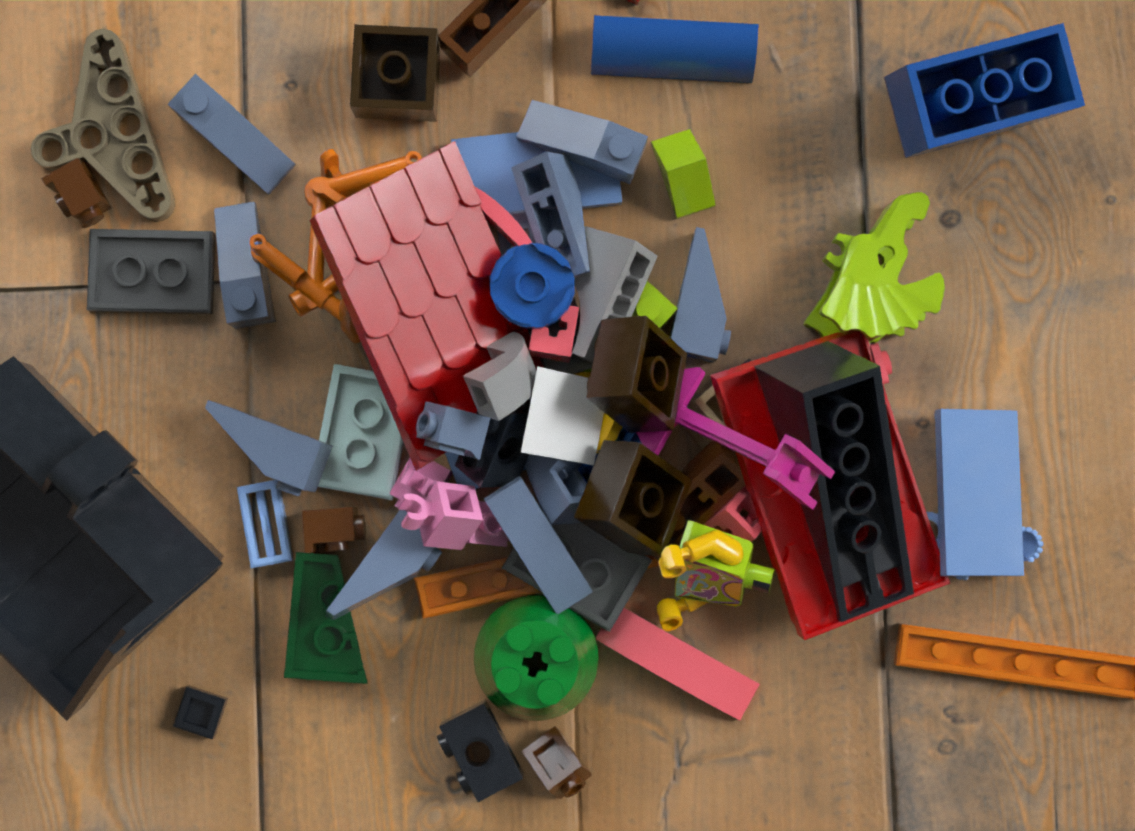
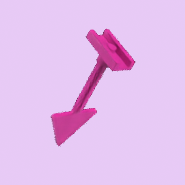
M700 367L684 369L674 428L678 424L766 466L763 472L766 477L800 504L814 509L817 501L809 496L811 489L820 474L831 479L835 471L801 441L787 434L784 435L779 446L774 450L688 409L687 405L704 378L705 371ZM672 431L636 433L644 446L659 455Z

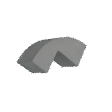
M515 331L488 345L487 350L491 360L463 376L478 413L498 421L515 411L531 397L537 371L523 336Z

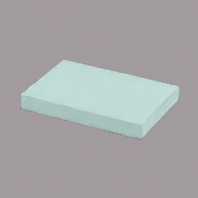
M334 364L319 441L330 444L333 447L318 487L393 501L394 496L389 493L397 481L404 442L376 376L370 370Z

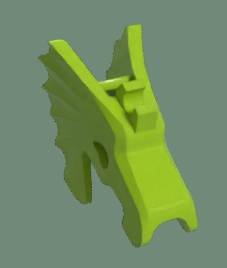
M909 193L895 198L885 207L868 234L851 236L838 233L834 236L832 243L840 247L841 254L840 256H835L828 252L822 260L825 265L834 271L824 294L804 320L803 325L805 327L816 330L821 337L836 332L856 330L864 334L868 338L869 343H876L886 335L902 337L905 333V328L917 329L918 321H924L927 312L937 314L940 311L945 291L944 278L941 273H935L925 279L906 285H901L898 282V275L908 255V248L904 243L905 232L913 227L915 220L922 221L926 217L930 205L929 198L925 193ZM878 256L882 258L881 266L878 262Z

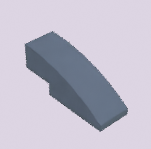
M530 454L525 464L526 471L538 502L550 524L580 523V521L574 518V515L587 484L578 471V468L583 463Z
M520 476L484 498L556 614L561 613L593 592Z

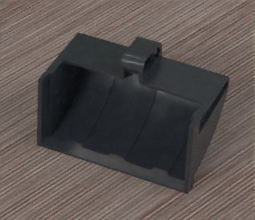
M13 356L0 364V655L68 721L85 706L108 673L223 565L221 560L224 556L135 468L138 460L109 431L104 430L99 433L31 364L20 362Z

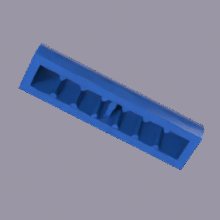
M594 15L591 75L752 83L757 56L759 24Z

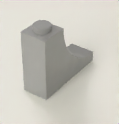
M584 226L590 272L574 278V284L580 301V326L572 354L593 365L595 342L599 336L601 321L603 319L632 316L658 256L636 240Z

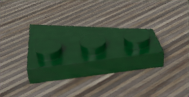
M296 552L284 678L368 684L351 611L333 621L326 617V610L345 586L338 555Z

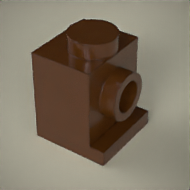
M78 158L41 178L45 186L59 193L54 198L63 214L67 218L73 216L79 221L82 228L97 224L104 218L103 213L112 208L89 166Z
M357 507L302 511L305 553L319 552L318 543H324V551L349 549V541L366 540L364 515H358Z

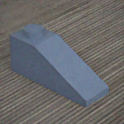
M196 74L168 103L169 107L184 122L268 195L296 165Z
M532 100L516 138L548 152L568 155L570 161L631 184L645 150L648 136L609 120Z
M545 152L511 167L535 242L556 249L569 262L574 278L590 272L581 194L568 155Z
M248 202L214 208L219 280L226 323L235 329L276 322L267 268L253 260L249 244L250 238L253 235L261 234L256 203ZM257 241L255 242V245L261 244L262 242Z
M696 227L691 241L677 302L678 309L674 315L670 338L687 352V357L714 363L718 359L719 354L726 355L731 331L724 329L727 318L705 229Z
M210 400L207 401L206 410L265 476L278 480L277 489L296 496H300L302 490L316 492L331 453L332 445Z
M399 510L326 610V617L333 621L415 578L421 568L429 572L442 554V551L436 547L423 546L420 528L417 530L403 528L401 522L408 512Z

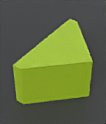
M688 129L651 141L676 219L715 207L707 160L691 130Z

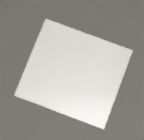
M537 367L522 442V453L594 465L604 412L586 398L587 377Z

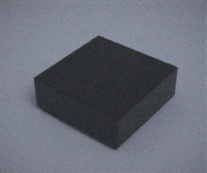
M190 685L186 686L173 727L214 739L228 698Z

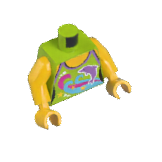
M688 520L680 547L678 545L666 546L658 562L664 578L676 577L675 596L681 598L678 601L673 598H665L658 603L657 613L662 629L664 631H672L679 628L683 624L682 611L687 610L690 613L709 602L734 607L740 606L745 588L769 593L775 569L751 563L753 543L751 541Z

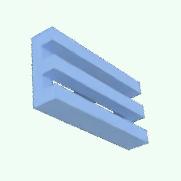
M278 480L237 487L251 568L294 561L282 490L276 488ZM265 490H271L281 555H276ZM249 493H256L267 555L265 558H260Z

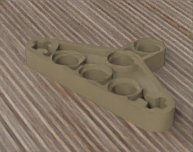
M95 30L86 38L72 123L44 131L37 135L31 145V154L38 164L50 171H55L76 158L84 163L89 162L140 214L154 222L164 221L174 212L175 198L126 48L122 40L111 30ZM107 41L111 46H115L109 49V55L116 67L108 68L106 60L100 53H96L101 50V42ZM99 68L104 69L101 74L99 73ZM116 77L125 78L128 82L127 92L119 98L110 97L107 93L108 83ZM128 115L139 117L141 123L139 131L132 136L122 135L119 128L121 120ZM89 128L99 129L102 136L99 145L93 149L83 148L81 144V136ZM49 141H59L63 149L60 158L53 162L45 161L42 157L44 145ZM140 153L150 154L153 158V166L145 174H136L132 169V161ZM136 182L142 184L151 183L154 192L159 197L165 198L164 201L159 203L160 210L155 212L151 207H145V203L151 201L149 190L144 185L140 186L137 190Z

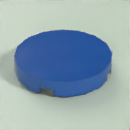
M541 243L523 244L507 250L496 261L490 276V295L497 311L509 323L524 329H542L556 323L569 310L575 295L574 275L569 262L556 249Z

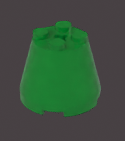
M545 595L522 596L499 607L483 624L474 648L475 674L486 697L504 713L528 721L553 719L575 708L591 689L598 668L597 643L591 627L582 615L570 608L556 614ZM534 652L542 653V661L547 663L548 666L539 669L536 676L531 677L528 675L529 666L525 664L523 659L524 657L531 658Z

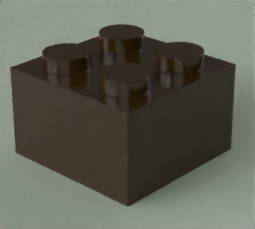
M354 24L350 108L355 118L437 122L441 49L438 40V28Z
M646 315L603 319L599 336L595 342V356L591 376L587 381L586 398L629 433L673 431L687 352Z
M604 440L574 518L627 553L661 557L662 551L669 544L692 480L640 442Z

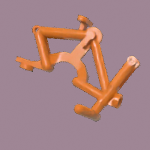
M334 149L325 151L320 156L321 177L311 179L306 184L304 190L305 200L312 207L311 218L414 163L410 161L414 158L418 161L422 159V156L416 151H410L406 156L341 174L339 171V157ZM311 224L307 272L266 241L263 235L255 234L250 238L249 244L253 260L264 265L296 290L289 294L288 297L300 317L317 307L321 310L325 309L340 321L341 330L351 342H361L343 299L339 300L334 296L339 289L333 275L331 274L324 280L325 256ZM257 241L262 242L261 244L255 245V242Z

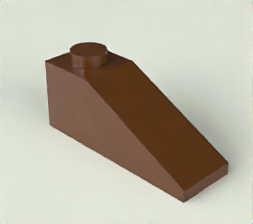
M711 441L681 471L692 480L668 546L678 545L680 547L688 520L704 525L745 486L735 451Z

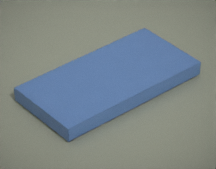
M518 132L451 139V143L456 142L475 187L496 200L508 212L525 210L511 167L548 151L518 140L516 138ZM570 161L581 194L582 209L622 205L620 180Z
M935 410L940 576H1024L1017 411Z

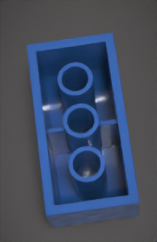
M1064 23L905 65L884 77L905 158L1023 127L1085 106Z

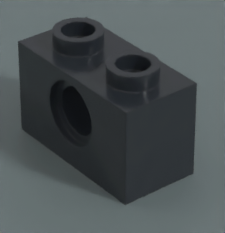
M529 399L499 421L490 418L480 460L462 455L458 456L455 466L480 488L503 487L518 476H521L530 455L521 452L531 402Z
M486 699L441 722L439 728L442 733L437 735L438 742L447 758L454 755L461 771L456 773V776L467 796L473 793L477 802H480L523 779L524 772ZM475 741L483 742L488 746L490 756L483 762H474L467 755V746Z

